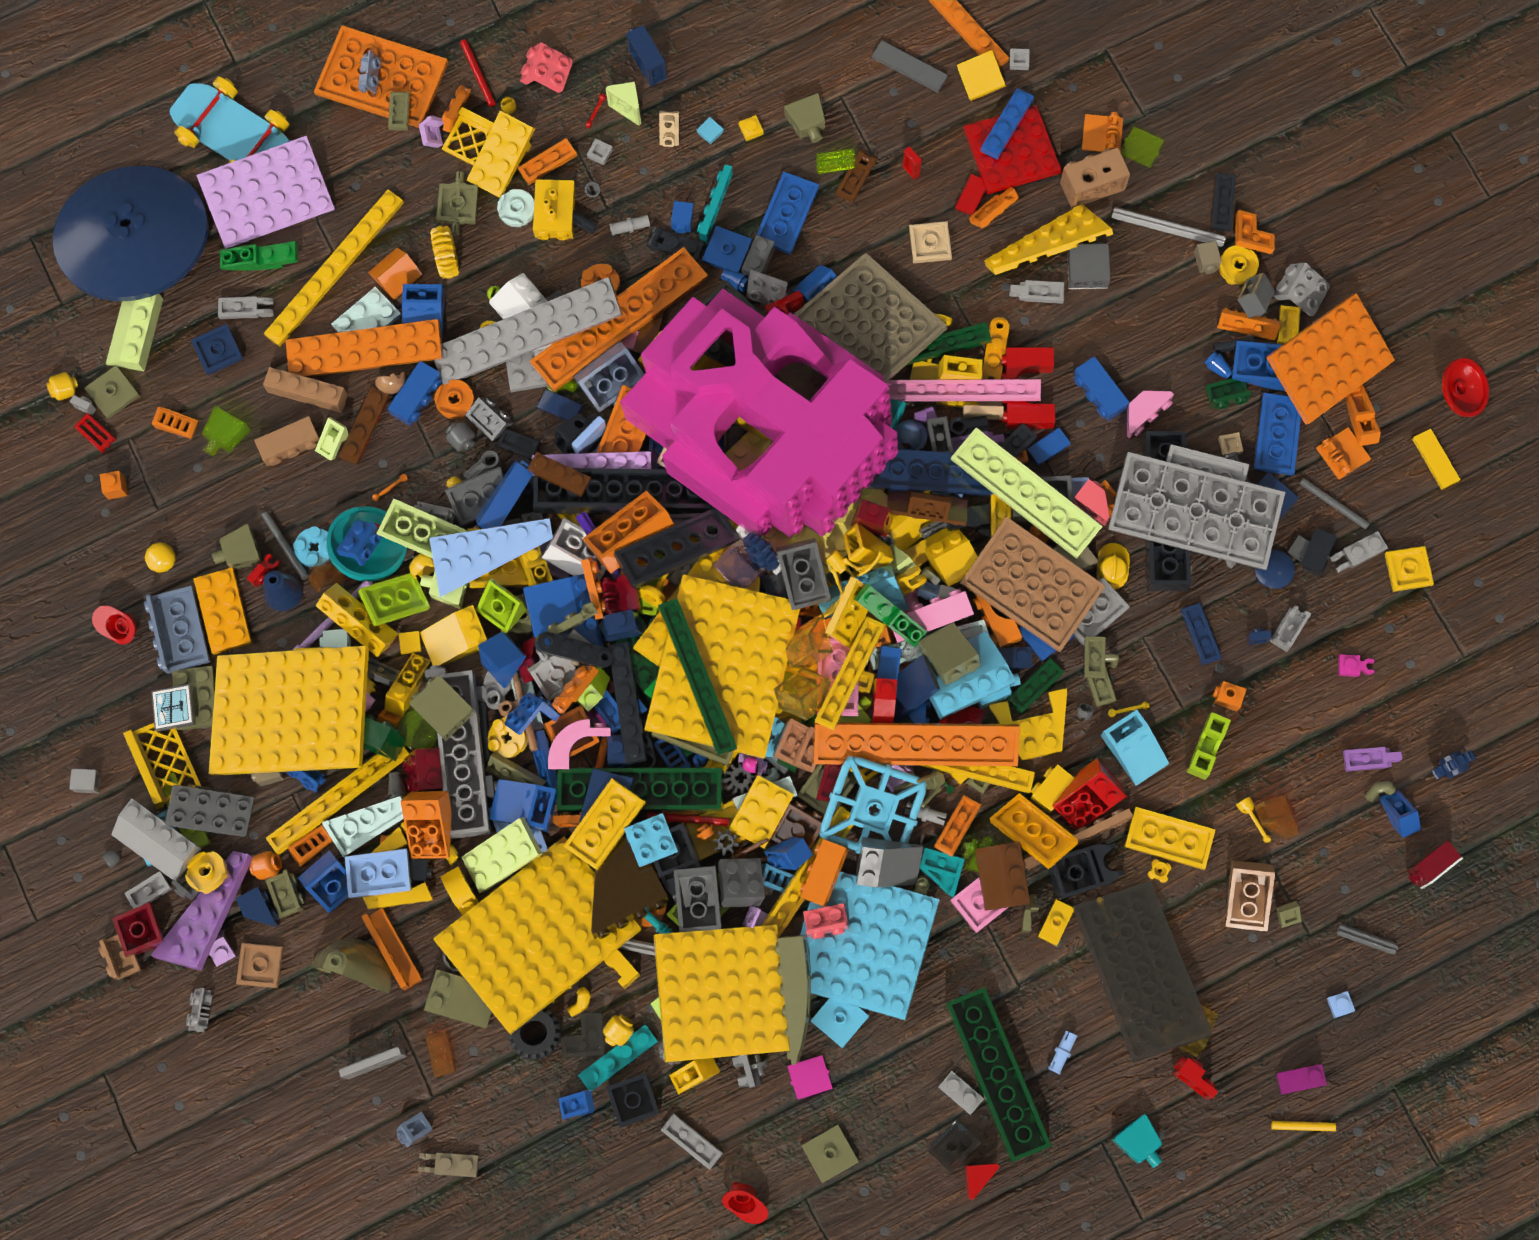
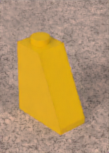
M856 523L843 534L850 561L865 566L878 556L879 551H882L884 556L872 568L877 570L880 567L888 566L894 560L891 547L859 523Z

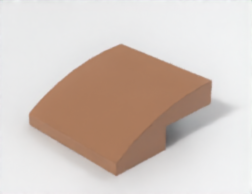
M792 718L788 719L772 756L803 770L813 772L816 764L813 763L814 728L812 726L807 727Z

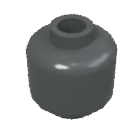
M454 422L446 431V440L457 451L465 449L468 451L475 444V432L464 422Z

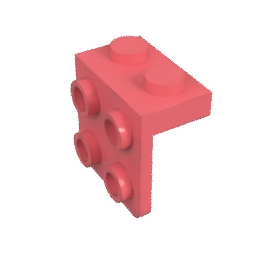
M542 42L534 47H530L526 55L528 58L527 62L521 69L522 77L520 82L527 85L535 80L557 93L562 92L573 63L572 59Z

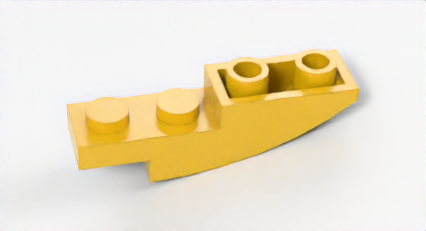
M539 546L518 556L530 586L553 581L547 562L542 559Z

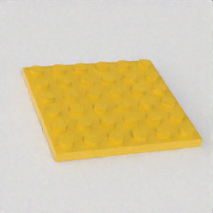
M777 925L654 935L665 1062L790 1051L788 1036L785 1034L787 1019L783 1016L782 1012L785 999L780 993V984H783L782 976H779L778 963L781 962L780 955L776 953V942H778Z

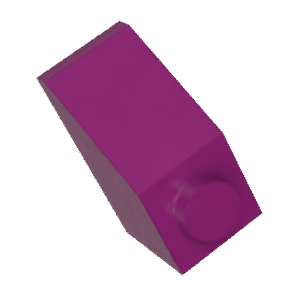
M1322 1064L1276 1074L1281 1095L1327 1085Z

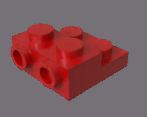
M1184 1056L1180 1057L1173 1066L1176 1069L1173 1075L1206 1100L1214 1098L1218 1092L1214 1088L1216 1085L1207 1078H1201L1206 1072L1202 1069L1203 1064L1195 1058L1191 1060Z

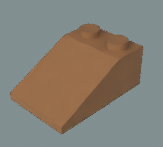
M1231 861L1226 927L1258 931L1268 930L1275 878L1273 865Z

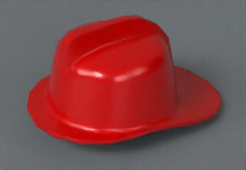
M108 605L100 606L93 613L92 622L95 629L101 635L122 645L131 642L135 632L138 630L136 621L131 614L121 612L114 607Z
M733 1182L729 1192L722 1198L723 1205L747 1223L759 1224L768 1217L767 1207L757 1198L755 1189L749 1184Z

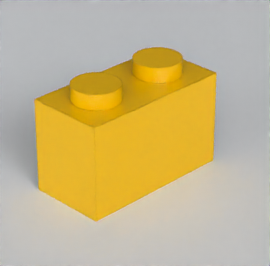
M1058 764L1054 769L1050 767L1043 775L1046 778L1042 784L1038 782L1031 790L1033 795L1030 799L1049 814L1054 809L1052 805L1074 779L1072 775Z

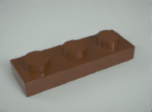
M536 452L528 467V472L581 497L591 480V477Z

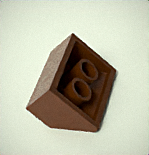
M1020 842L974 849L985 911L1030 904Z

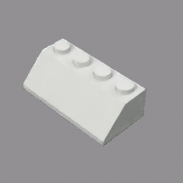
M522 273L508 281L489 303L502 319H505L548 301L526 275ZM550 345L534 350L531 353L536 356Z

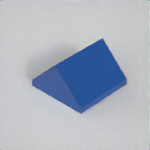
M501 632L478 645L482 665L503 688H506L526 658V655L505 632Z

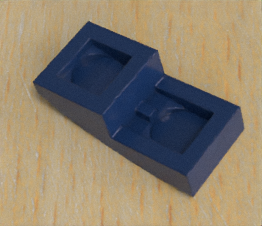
M545 390L537 405L539 410L556 415L564 421L581 413L583 409L582 405L548 390Z

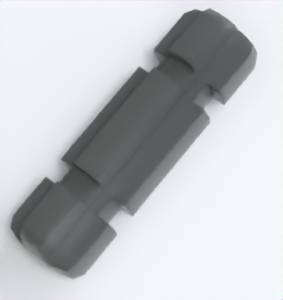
M932 521L929 525L921 527L919 533L923 538H927L947 525L945 522Z

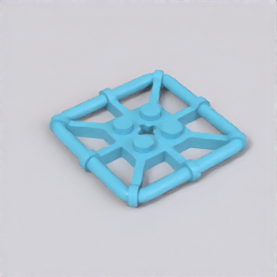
M851 755L846 757L847 760L844 761L833 792H830L829 795L830 801L821 823V832L819 833L821 838L855 850V853L859 854L862 837L868 838L870 831L880 833L885 840L892 841L888 831L892 820L895 819L906 823L900 842L908 843L913 827L918 822L916 819L926 794V781L917 783L916 780L920 779L918 776L894 769L889 764L882 765L861 757H852ZM856 765L882 773L878 789L865 785ZM850 767L860 786L855 800L840 795ZM889 776L915 784L896 795L884 791ZM917 792L909 817L896 814L895 811L899 801ZM838 801L853 806L848 819L829 828ZM873 804H877L876 807L879 809V811L874 812L873 815H871L869 807L873 806ZM850 825L863 828L858 843L832 835Z

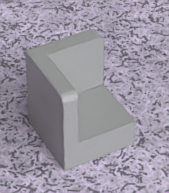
M72 769L69 789L79 793H99L101 773L97 770Z

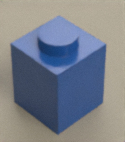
M674 201L671 218L672 230H675L677 233L691 232L694 215L693 203Z

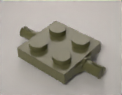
M459 171L456 172V182L439 184L437 222L452 224V235L456 233V236L459 235L460 224H476L479 187L478 185L463 183L464 172L461 171L460 173Z

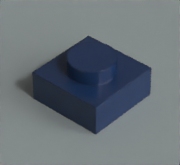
M1263 628L1252 630V633L1247 636L1248 645L1268 643L1272 638L1271 631H1264Z

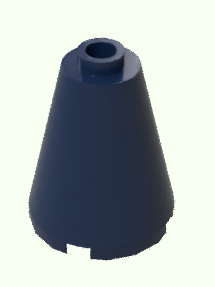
M271 571L264 577L263 597L272 609L286 612L300 603L303 597V587L295 575L287 572Z

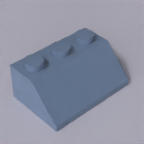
M619 342L579 371L573 378L597 411L601 412L617 400L622 385L633 388L645 374L628 349Z

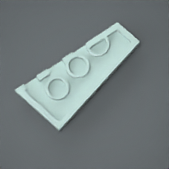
M403 796L322 822L341 855L345 857L404 819L401 807Z

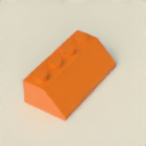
M645 491L585 536L583 541L611 574L620 567L614 557V552L675 525L666 509Z

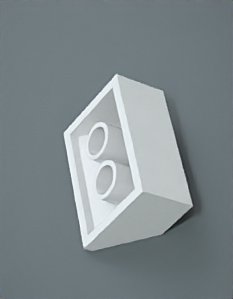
M563 518L553 535V539L550 540L542 559L573 576L584 574L581 560L592 557L598 566V573H596L598 581L606 570L583 541V538L587 536L584 530Z

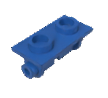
M318 770L287 772L290 777L298 779L306 789L312 790L315 793L318 791V785H322L326 780L324 774Z

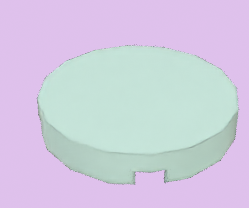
M512 189L510 192L504 193L500 197L497 206L501 220L511 227H521L532 221L534 217V199L530 193L522 189Z

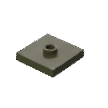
M116 365L84 388L107 419L140 397Z
M838 1125L802 1145L822 1183L858 1163L855 1154Z

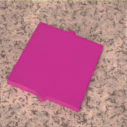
M822 1055L787 1066L792 1080L790 1084L794 1086L798 1100L833 1089L828 1075L829 1070L826 1069Z

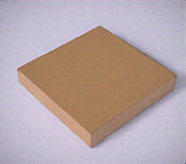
M242 943L236 984L279 988L284 947Z

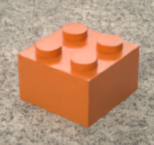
M581 705L560 715L556 722L550 720L544 723L543 726L553 743L558 733L567 725L578 720L588 719ZM586 736L578 739L572 745L569 757L599 743L597 736Z

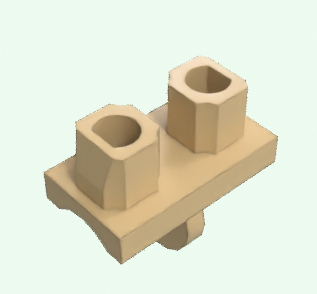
M660 111V145L664 147L679 146V111Z

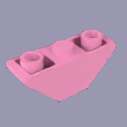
M1142 391L1129 403L1127 408V437L1129 439L1133 435L1137 437L1145 429L1143 426L1147 422L1151 424L1159 416L1157 413L1163 409L1165 411L1171 406L1174 394L1171 391Z

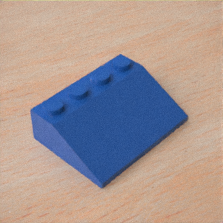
M584 574L523 588L535 638L540 633L548 631L547 627L555 622L560 624L566 621L565 617L573 612L578 614L581 612L583 605L591 603ZM595 615L573 628L591 644L604 647L598 620L595 619ZM570 630L563 633L561 636H566L570 632ZM545 639L546 645H549L548 639Z

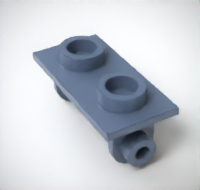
M370 50L368 54H364V57L361 58L360 72H366V74L359 76L358 88L360 92H367L369 89L376 94L381 59Z

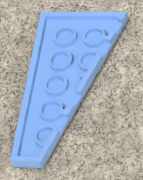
M550 518L430 537L439 596L442 597L553 539Z

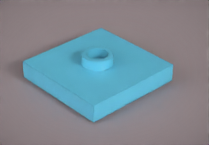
M829 998L811 1019V1022L843 1048L867 1020L869 1015L857 1006Z

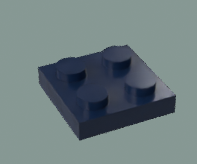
M227 324L191 340L208 376L244 360Z

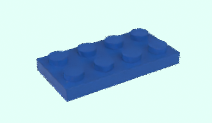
M783 172L757 235L774 241L776 250L791 255L818 192L819 184Z
M1263 393L1253 470L1292 476L1295 473L1301 416L1289 396Z

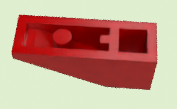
M874 679L871 723H893L897 680Z

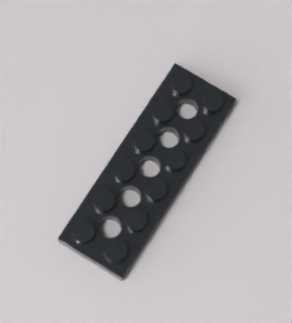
M713 508L614 552V557L634 589L737 543L739 537L726 515ZM713 528L717 531V534L710 535L706 530ZM697 536L700 541L693 543L689 540V537ZM674 543L680 544L682 549L676 551L671 545ZM660 551L665 557L657 558L654 552ZM643 559L647 562V565L639 566L636 561Z

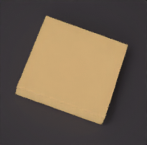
M948 221L909 225L913 263L952 260Z

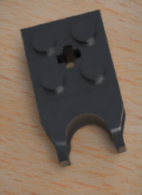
M687 823L669 829L678 849L677 854H671L654 861L659 877L664 887L672 895L675 903H677L674 870L703 867Z
M1116 843L1110 845L1096 844L1067 853L1048 869L1057 900L1111 884L1118 877L1126 875L1125 870H1108L1103 862L1105 854L1117 848ZM1071 869L1076 872L1074 878L1070 876Z

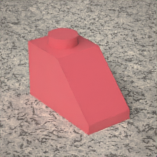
M1088 479L1074 497L1073 504L1105 526L1109 520L1105 490H1103L1102 485L1098 482H1092Z

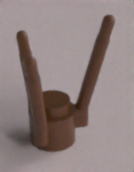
M765 838L748 848L744 846L751 841L745 840L739 844V847H733L734 854L730 853L732 859H749L748 852L767 843L769 839ZM768 857L760 858L761 863L767 862Z

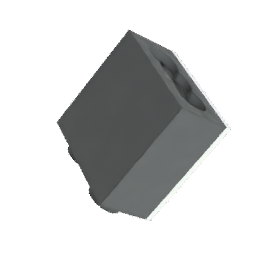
M1080 242L1077 247L1067 251L1069 289L1108 288L1110 283L1108 244H1103L1102 242L1084 244Z

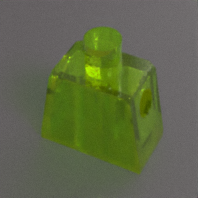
M215 406L202 432L205 439L209 441L204 451L213 457L219 448L228 453L231 452L250 432L249 427L244 422Z

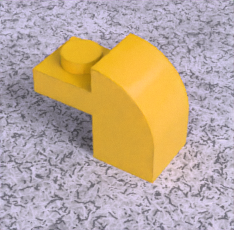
M459 867L440 876L449 896L462 916L479 903Z

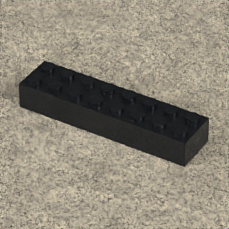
M1146 431L1143 437V456L1166 462L1170 445L1186 448V432ZM1146 540L1147 591H1188L1191 586L1190 551Z

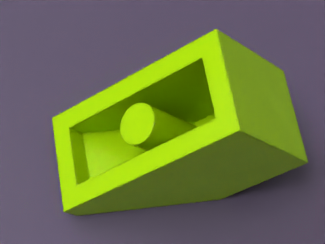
M596 668L598 674L577 700V703L580 706L582 705L588 712L603 698L610 679L602 668Z

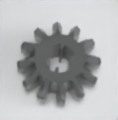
M738 762L739 768L731 764L730 767L733 772L725 771V774L729 777L724 778V782L730 783L726 788L727 790L734 788L733 795H737L738 790L743 795L745 794L744 790L749 791L757 775L745 771L741 762ZM739 775H743L744 778L747 777V779H744V783H739V780L736 781V779H739Z

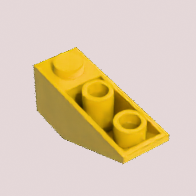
M414 653L411 654L386 694L385 710L401 717L405 715L410 707L411 698L418 691L424 678L425 670L428 669L431 660Z

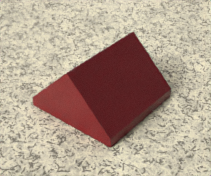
M151 902L112 918L125 957L154 950L164 941Z

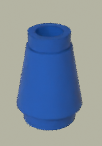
M728 269L723 271L721 275L722 280H727L738 292L745 293L747 291L749 282L747 275Z
M1216 351L1204 362L1207 365L1206 368L1224 379H1227L1233 373V370L1223 356Z

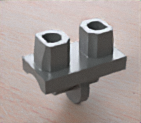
M760 1054L732 1057L734 1067L744 1066L746 1073L737 1078L740 1087L749 1086V1088L762 1085L760 1076L765 1075L763 1067L769 1065L768 1061L762 1062Z

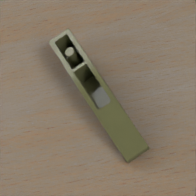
M806 935L780 937L778 942H776V953L780 955L781 962L778 963L779 976H782L783 984H780V993L785 999L782 1012L783 1016L787 1018L785 1034L789 1038L790 1045L787 1057L788 1060H791L792 1065L800 1062L810 1014L811 974Z

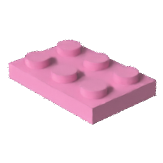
M979 878L950 900L976 933L1007 909L984 910Z

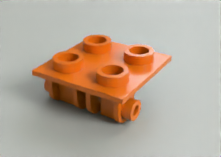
M1112 112L1110 116L1085 114L1082 150L1103 152L1109 148H1119L1121 150L1123 118L1118 116L1119 113Z
M1349 427L1334 437L1327 438L1321 445L1316 447L1338 480L1371 460L1365 449L1359 446L1357 438Z

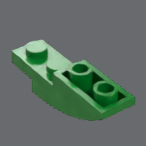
M295 241L262 247L254 244L220 250V268L222 270H268L284 268V264L298 262V244Z
M867 583L854 598V600L913 647H916L919 643L918 641L927 633L924 628Z

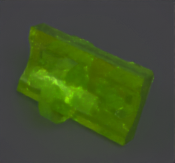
M987 836L982 840L977 849L996 845L992 843L993 839ZM973 839L971 844L964 842L962 846L966 849L963 855L965 858L968 859L973 854L965 869L969 872L975 871L978 873L974 849H976L975 847L979 841Z

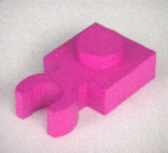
M1339 655L1338 676L1359 677L1360 671L1365 675H1372L1374 670L1367 669L1366 664H1373L1374 659L1369 658L1360 661L1359 655Z

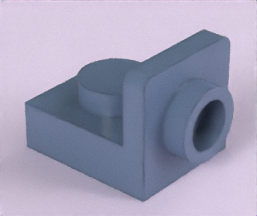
M420 1112L402 1123L396 1131L399 1141L408 1148L433 1129L423 1113Z

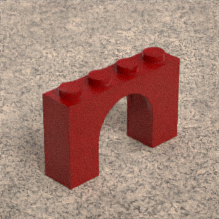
M1006 348L1005 354H1002V366H1005L1002 380H1018V378L1027 373H1052L1054 368V348ZM1002 401V403H1006V410H1003L1002 422H1006V429H1017L1022 423L1029 429L1054 428L1055 404Z

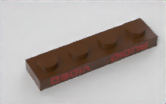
M371 387L339 454L340 459L358 466L390 398L389 394Z

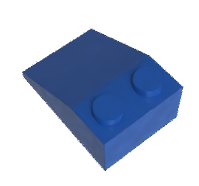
M1237 341L1232 379L1271 390L1285 391L1266 358L1282 345Z

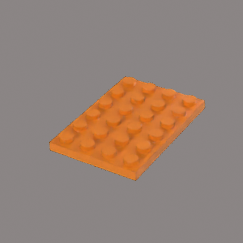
M341 25L314 93L315 95L389 118L390 92H409V125L419 128V124L425 120L448 65V59ZM369 50L381 59L376 94L369 89L367 92H360L358 88L359 76L366 74V72H360L361 58L364 57V54H368Z
M1357 293L1349 296L1266 357L1305 424H1310L1395 361Z

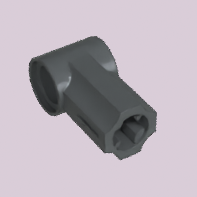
M486 451L481 459L463 475L470 479L498 466L501 468L502 461L494 451ZM491 458L496 459L493 465H487Z

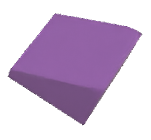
M929 407L915 412L913 420L926 424L927 419L937 418L933 407Z

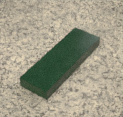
M1050 658L1007 700L1022 714L1065 671Z

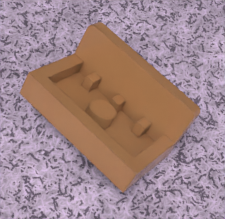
M118 935L107 940H99L101 945L98 947L99 952L103 958H106L108 963L106 970L110 977L120 980L142 970L136 955L125 957Z

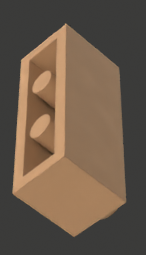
M308 416L254 441L266 466H274L287 457L293 458L299 455V452L316 448L320 438L312 420Z

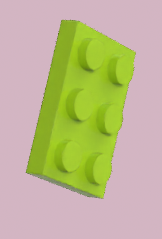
M411 573L362 587L358 591L374 627L426 611L430 608L418 580Z

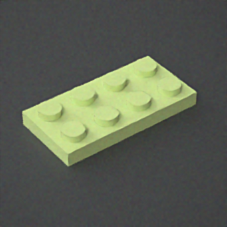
M522 817L462 856V859L479 893H483L543 853L525 818Z

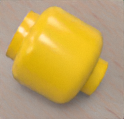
M66 372L51 376L49 383H46L51 398L55 397L59 401L75 395V388L78 387L75 377H70Z
M622 1014L612 1016L603 1028V1033L606 1036L605 1041L611 1046L625 1045L634 1032L633 1022Z

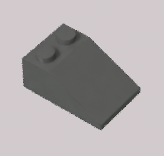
M815 538L776 548L791 610L831 601Z
M862 837L855 874L856 884L877 888L916 885L923 845Z
M715 866L674 870L679 932L721 929Z

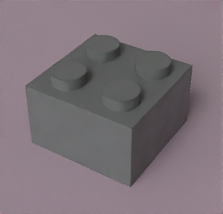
M760 858L719 860L716 866L719 907L760 906L765 898Z

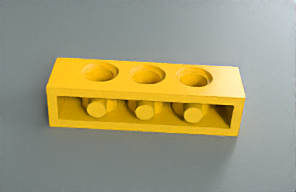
M335 583L325 591L316 604V607L363 646H367L369 651L376 657L390 647L398 635L386 623L374 627L365 606L338 583Z

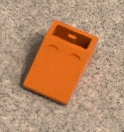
M448 791L410 792L401 800V807L411 859L449 858L451 805Z

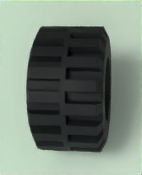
M543 1008L511 1035L509 1034L508 1040L511 1043V1047L519 1055L530 1060H541L552 1055L551 1053L556 1051L558 1044L561 1043V1024L552 1012ZM536 1020L546 1026L547 1036L541 1044L534 1046L524 1040L523 1031L529 1022Z

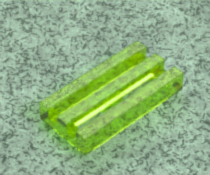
M854 148L817 154L818 174L855 168Z

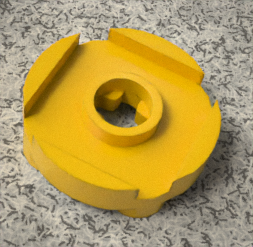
M1232 246L1226 249L1221 256L1219 271L1228 284L1241 285L1245 284L1248 278L1256 275L1259 261L1257 255L1251 249ZM1235 261H1238L1239 264L1243 263L1241 269L1235 268Z
M506 717L497 719L489 730L488 747L491 751L505 758H514L520 752H523L527 746L526 731L524 730L521 735H518L505 725ZM509 732V736H512V739L506 743L504 737Z
M200 852L188 862L186 867L188 871L187 875L185 874V878L193 889L208 894L223 883L228 877L229 871L227 870L225 860L216 852ZM205 868L208 870L210 869V872L207 875L202 876L204 875L203 870Z

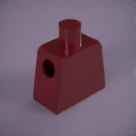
M862 500L856 508L850 526L859 523L869 532L887 538L893 522V516L888 507Z

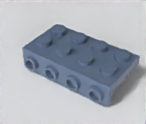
M187 586L154 596L151 594L146 595L147 601H144V606L151 617L148 623L150 630L154 631L155 635L153 645L155 650L159 652V657L157 658L159 668L170 674L176 670L210 663L193 587Z

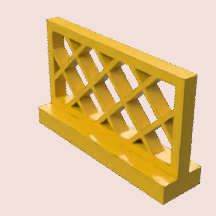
M461 107L458 113L459 117L442 150L474 166L477 157L469 159L465 151L475 148L478 156V147L484 145L485 141L476 143L474 134L483 132L487 139L494 123ZM461 123L469 125L470 132L460 135L459 127ZM472 135L474 144L464 147L461 138ZM459 139L461 149L454 151L449 149L451 142ZM530 142L528 143V145H527V147H526V149H525V151H524V153H523V155H522V157H521V159H520V161H519V163H518V166H519L521 160L523 159V157H524L526 151L528 152V151L530 150V148H531V146H532V145L530 144Z
M154 723L133 732L129 730L123 734L157 810L164 807V804L170 800V796L165 797L163 794L166 784L170 786L181 785L185 776L193 778L196 785L201 786L176 728L171 729L168 736L157 731H152L155 729ZM143 733L152 734L149 744L141 742L138 735ZM156 736L166 739L162 749L152 746ZM169 741L178 743L179 747L176 754L166 751ZM150 749L160 752L156 762L147 758ZM163 754L174 757L170 767L160 763ZM177 758L186 761L187 764L184 771L173 768ZM158 766L168 770L165 779L155 776ZM171 771L182 775L178 784L167 781Z

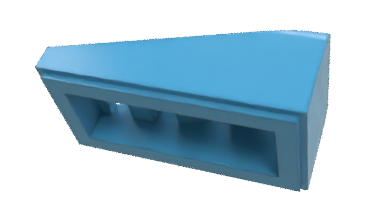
M769 864L762 865L764 886L783 893L794 874L774 868V866ZM770 870L771 874L767 882L765 881V879L768 874V871ZM776 873H778L779 877L775 885L773 884V881L776 876ZM785 876L787 880L784 888H782L781 884Z

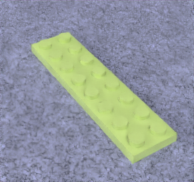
M977 428L973 430L950 459L1076 559L1103 527Z

